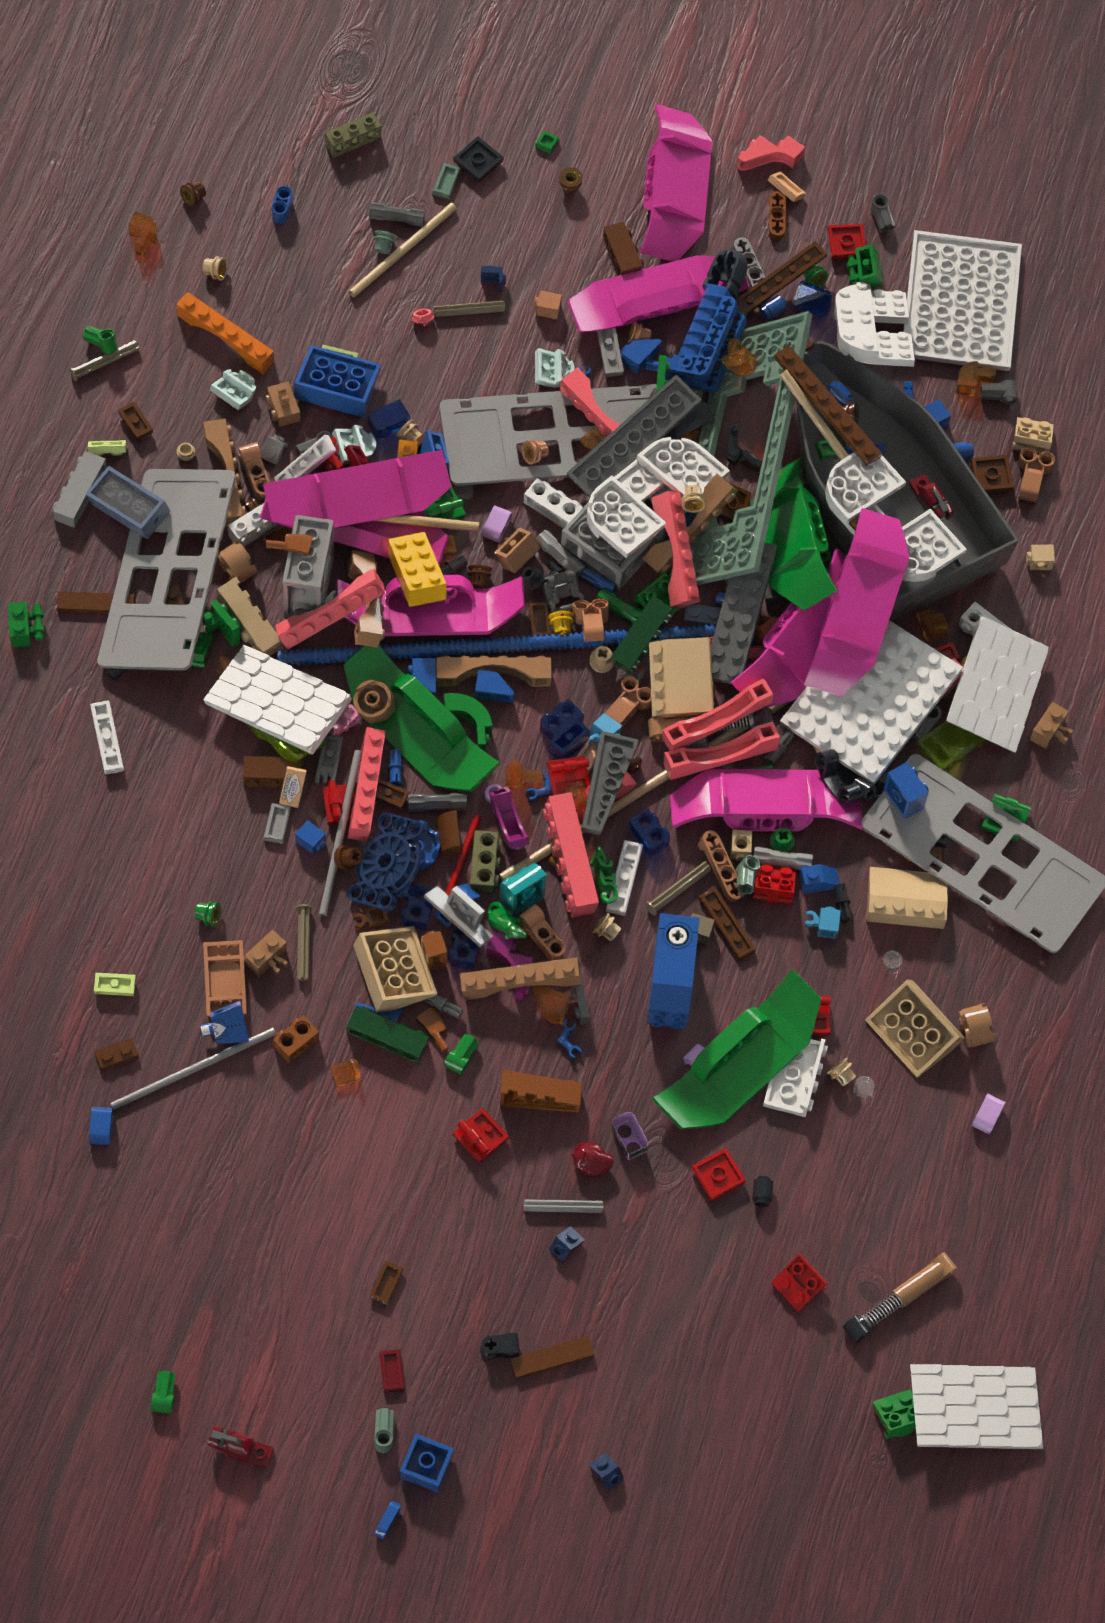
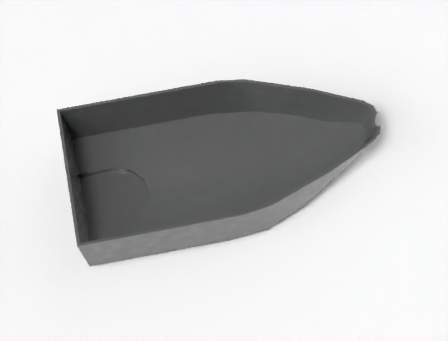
M823 341L812 342V347L804 354L803 362L826 388L833 381L835 383L840 381L851 392L850 395L853 399L850 403L856 402L858 404V426L881 451L882 456L906 481L904 487L876 505L885 515L900 519L901 526L903 527L925 513L910 488L909 481L926 474L931 483L936 482L954 511V515L949 520H946L943 516L941 518L942 522L967 549L965 554L937 571L936 575L930 579L917 582L902 580L889 620L896 622L903 615L915 609H922L973 584L974 580L990 572L993 574L999 571L1000 567L1007 564L1019 539L940 424L922 404L872 368L854 360L850 355L845 356L838 348ZM796 399L801 457L804 459L802 464L806 489L818 499L820 505L818 507L822 519L847 555L854 535L830 509L825 494L830 472L841 460L839 457L826 461L820 460L815 444L826 439ZM814 406L816 411L827 424V426L832 431V433L837 438L842 447L845 449L847 454L851 455L852 453H854V451L849 447V445L843 440V438L837 433V431L831 426V424Z

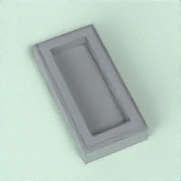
M272 803L264 841L283 844L291 806Z

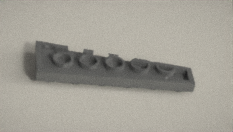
M601 731L581 831L600 836L639 740Z

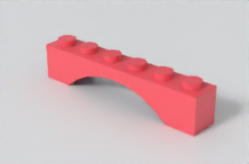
M578 367L561 379V393L573 402V405L585 414L588 421L593 422L598 427L601 434L608 436L620 425L610 419L599 408L591 391L590 379Z
M667 491L651 499L654 512L666 522L665 529L672 545L673 571L668 586L671 607L684 608L700 602L699 590L697 588L696 573L693 566L680 492Z
M374 569L369 570L357 577L348 588L328 603L307 613L293 615L276 625L278 637L287 650L383 595L385 589L382 580Z
M763 678L746 687L735 697L714 710L692 719L679 721L663 729L662 739L669 751L682 747L685 748L771 704L773 693Z
M769 722L755 726L745 734L720 745L699 749L682 747L665 752L664 767L670 780L777 750L780 736L774 723Z
M367 727L363 737L362 756L348 839L367 842L370 834L385 738L384 730Z

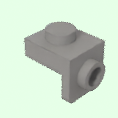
M274 435V437L267 436L261 450L262 458L271 463L278 464L284 447L287 448L288 446L284 442L285 439L278 435Z

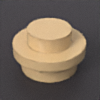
M190 443L180 444L177 448L178 458L183 461L191 460L195 456V448Z

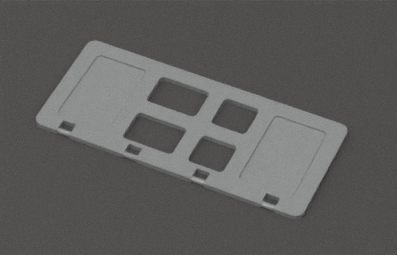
M657 385L591 389L599 408L610 419L621 425L649 399L652 390ZM561 391L528 393L526 395L474 397L471 399H447L441 401L439 405L443 437L450 463L448 465L450 481L456 486L568 477L567 472L577 464L574 461L571 442L598 439L602 442L607 436L601 434L596 425L570 427L565 407L573 405V402L568 397H565ZM630 391H640V395L630 396ZM527 399L528 403L518 404L517 400ZM471 403V407L461 408V404ZM544 407L552 409L554 429L515 431L513 429L511 410ZM531 439L537 442H555L558 444L561 463L521 467L516 446L522 445L523 442Z
M149 469L145 472L141 486L165 500L170 509V513L154 532H168L162 555H138L143 537L130 529L97 659L100 667L149 670H187L191 667L207 602L206 599L217 561L219 545L228 515L230 499L236 481V475L232 470ZM222 491H227L226 498H221ZM183 533H207L200 556H177ZM211 540H216L214 548H209ZM136 569H159L152 600L149 604L126 603ZM174 570H198L191 601L188 605L165 604ZM198 591H203L202 598H197ZM186 641L191 642L190 649H185Z
M918 754L910 756L906 762L916 769L918 778L921 782H925L929 789L924 809L904 819L884 790L861 821L862 829L875 838L880 839L887 846L925 871L927 870L936 876L937 879L975 904L980 905L1019 933L1032 939L1048 952L1057 953L1105 889V876ZM966 804L971 805L1002 826V829L989 845L981 842L953 823V820ZM882 830L891 835L889 840L880 834ZM941 836H948L979 857L966 876H962L930 854L931 849ZM1014 836L1020 837L1039 850L1038 855L1027 869L1021 868L1001 854ZM933 862L942 869L937 872L929 866ZM990 867H995L1016 881L1015 886L1004 900L997 899L978 886V883ZM984 896L992 902L990 905H987L980 898ZM1032 929L1042 934L1040 939L1030 933Z

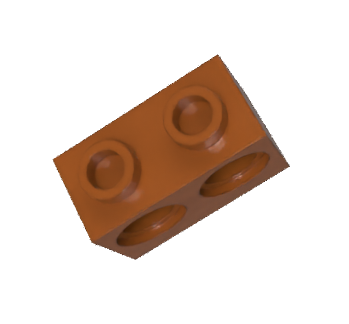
M430 931L421 936V948L429 971L447 967V949L441 932Z
M303 1015L299 1019L295 1018L284 1031L280 1030L274 1036L273 1047L290 1063L319 1040V1031ZM301 1029L307 1030V1033L299 1034L298 1031ZM286 1041L292 1043L289 1047H285L282 1044Z

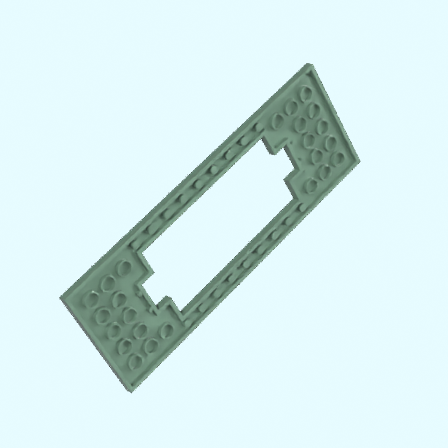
M808 311L744 329L719 389L709 393L707 406L715 419L702 425L698 444L714 457L727 397L744 393L748 379L764 375L763 383L770 386L779 383L754 504L750 507L735 510L733 523L715 527L717 519L714 517L710 522L709 528L697 536L698 540L690 546L697 585L759 572L795 396L780 377L784 369L774 359V355L790 345L803 361L812 320V314ZM735 332L729 333L727 339L733 338ZM716 364L714 371L719 370L722 364ZM694 512V516L692 517V519L690 520L689 524L687 525V528L690 526V524H691V523L693 522V520L696 518L698 512ZM673 568L671 569L670 574H669V579H670V580H671Z

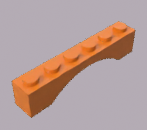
M189 292L176 304L178 317L191 326L203 328L221 338L249 366L262 375L274 363V351Z

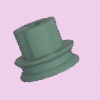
M376 230V236L374 237V240L377 241L375 251L382 254H390L391 247L396 245L395 240L398 236L387 231Z

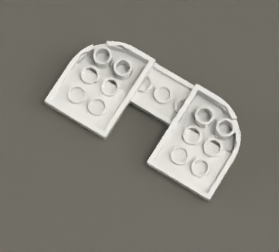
M858 282L856 285L839 290L836 294L834 308L835 320H837V343L839 350L845 356L850 354L854 360L862 363L914 367L915 359L911 334L905 332H876L875 322L908 324L909 314L906 293L898 290L892 292L880 289L871 291L870 284L865 282Z
M671 437L657 440L637 455V459L615 477L610 476L593 491L587 508L589 528L597 538L602 537L627 558L666 525L662 518L643 503L665 484L674 492H680L681 498L685 495V489L690 485L701 487L702 494L704 495V487L716 473L726 478L730 470L694 441L686 438L671 440Z
M854 452L838 462L831 470L826 484V500L833 513L854 535L855 530L849 525V522L860 515L861 509L884 514L876 504L904 487L906 481L883 456L866 466ZM931 509L902 527L909 553V560L902 580L917 582L930 579L936 575L937 571L966 553L967 549Z

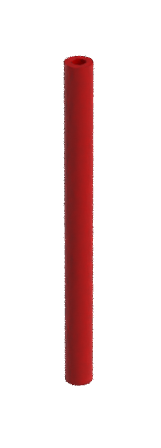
M474 814L445 893L448 896L457 885L474 839L475 830H477L482 818L478 814Z

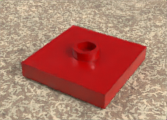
M863 223L827 226L831 260L848 259L847 257L850 255L856 258L855 249L866 246Z
M727 1148L691 1166L692 1171L711 1202L746 1183V1179Z

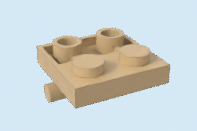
M1017 417L1012 449L1021 451L1023 448L1031 447L1037 454L1049 452L1052 444L1054 424Z

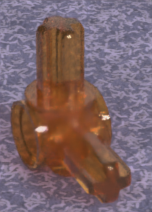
M516 759L506 766V786L509 788H520L524 785V782L543 781V771L524 770V767Z

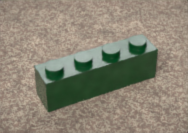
M652 596L612 654L610 662L628 674L631 669L635 671L641 662L638 660L642 654L646 655L649 651L651 640H656L660 635L662 624L666 625L671 619L672 615H670L672 608Z
M356 1006L346 1026L347 1034L419 1064L429 1044V1037L424 1032L409 1029L406 1024L393 1022L385 1015L381 1014L379 1016L367 1007L361 1008Z

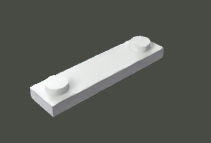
M324 435L274 477L275 481L306 476L330 457L336 449L329 435Z
M108 700L92 703L90 707L105 775L122 772L124 767L110 702Z
M624 840L615 874L618 898L615 902L607 905L606 912L625 916L643 844ZM613 891L610 893V899L613 898Z

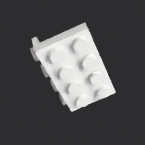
M811 1039L810 1044L769 1082L763 1104L764 1107L806 1117L807 1111L811 1112L814 1100L810 1099L811 1094H816L819 1083L815 1081L816 1075H821L823 1067L820 1059L821 1057L825 1058L828 1046L824 1045L825 1039H821V1042Z

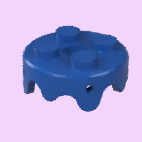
M421 820L419 822L427 827L426 836L418 841L421 846L419 870H424L433 865L437 860L440 852V840L438 833L430 829L428 824ZM406 823L402 825L399 831H402L405 828ZM420 826L414 830V835L420 832Z

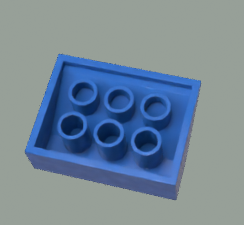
M311 345L294 382L293 395L297 400L364 418L381 364Z

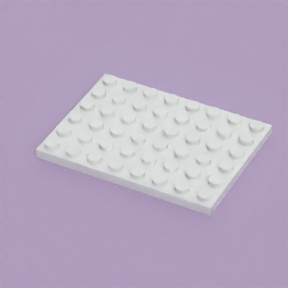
M914 230L907 292L909 321L908 324H904L903 332L912 336L914 359L1010 371L1022 244Z
M889 621L875 665L842 697L807 686L782 717L780 724L821 751L836 750L839 755V763L874 785L960 675L963 667Z

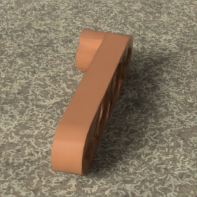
M707 831L700 838L698 848L700 851L705 852L726 899L730 902H736L743 894L737 893L735 895L731 894L730 891L733 889V891L737 890L738 892L736 888L738 876L719 835L715 831ZM714 853L721 854L723 861H715ZM723 870L728 871L731 878L724 879L721 872Z

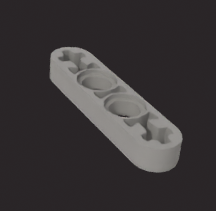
M740 237L734 241L733 249L742 253L745 258H750L753 261L752 264H747L748 270L746 274L750 288L763 280L765 275L748 239ZM739 245H741L742 247L745 246V248H744V252H745V253H743V250H742L741 247H739ZM757 273L760 277L753 279L750 277V274Z

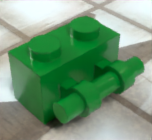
M873 244L855 249L857 259L853 255L847 257V270L850 272L849 284L856 285L861 281L870 284L871 288L884 285L880 254Z
M27 602L8 603L11 647L31 646L30 635H35V640L37 641L43 640V633L45 631L42 625L44 614L43 610H41V604H34V610L29 612ZM29 620H34L33 627L29 626Z

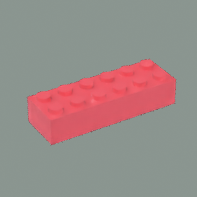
M572 792L549 796L542 813L544 821H547L549 826L547 828L548 838L552 839L553 846H551L552 855L557 858L558 862L556 864V871L558 876L561 875L562 882L560 887L562 894L566 895V911L570 912L571 918L594 914L599 901Z

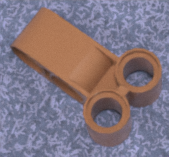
M254 442L238 448V459L241 468L246 472L254 496L258 500H265V492H260L258 488L263 487V484L270 483L261 459L262 455L258 443ZM253 470H258L261 474L253 475L251 472Z
M1031 447L1021 450L1018 466L1024 470L1018 499L1036 503L1042 476L1052 471L1055 457L1052 453L1042 452L1040 455H1037L1036 451Z
M596 599L592 603L586 600L575 601L573 603V621L575 624L582 625L584 642L604 641L603 623H606L609 619L608 601L604 599Z
M632 676L625 677L621 684V695L605 714L623 727L638 709L646 711L652 707L651 689L648 687L639 689L636 678ZM632 686L634 689L628 690L625 687ZM647 697L649 700L643 701L640 698Z
M534 904L519 915L522 923L518 925L526 932V935L530 936L549 960H558L565 951V945L544 919L545 915L542 910ZM538 932H545L547 934V938H541L538 935ZM550 947H557L560 953H553Z

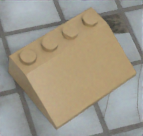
M710 638L668 639L649 643L652 717H664L666 719L684 718L705 714L714 710Z
M878 867L869 868L866 922L944 929L947 920V884L937 879L930 872Z
M414 926L364 932L358 935L353 946L376 1013L397 1010L437 995Z
M908 979L865 1019L917 1078L949 1054L965 1039L917 984Z

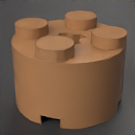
M238 541L218 553V564L224 573L227 571L229 580L237 577L240 581L239 584L258 573L254 564L250 565L251 558Z
M368 680L360 684L356 689L353 698L354 706L359 714L370 723L383 722L395 712V697L384 683Z
M985 1003L959 1011V1023L961 1029L965 1030V1041L968 1048L996 1041L995 1032L991 1033L993 1023Z

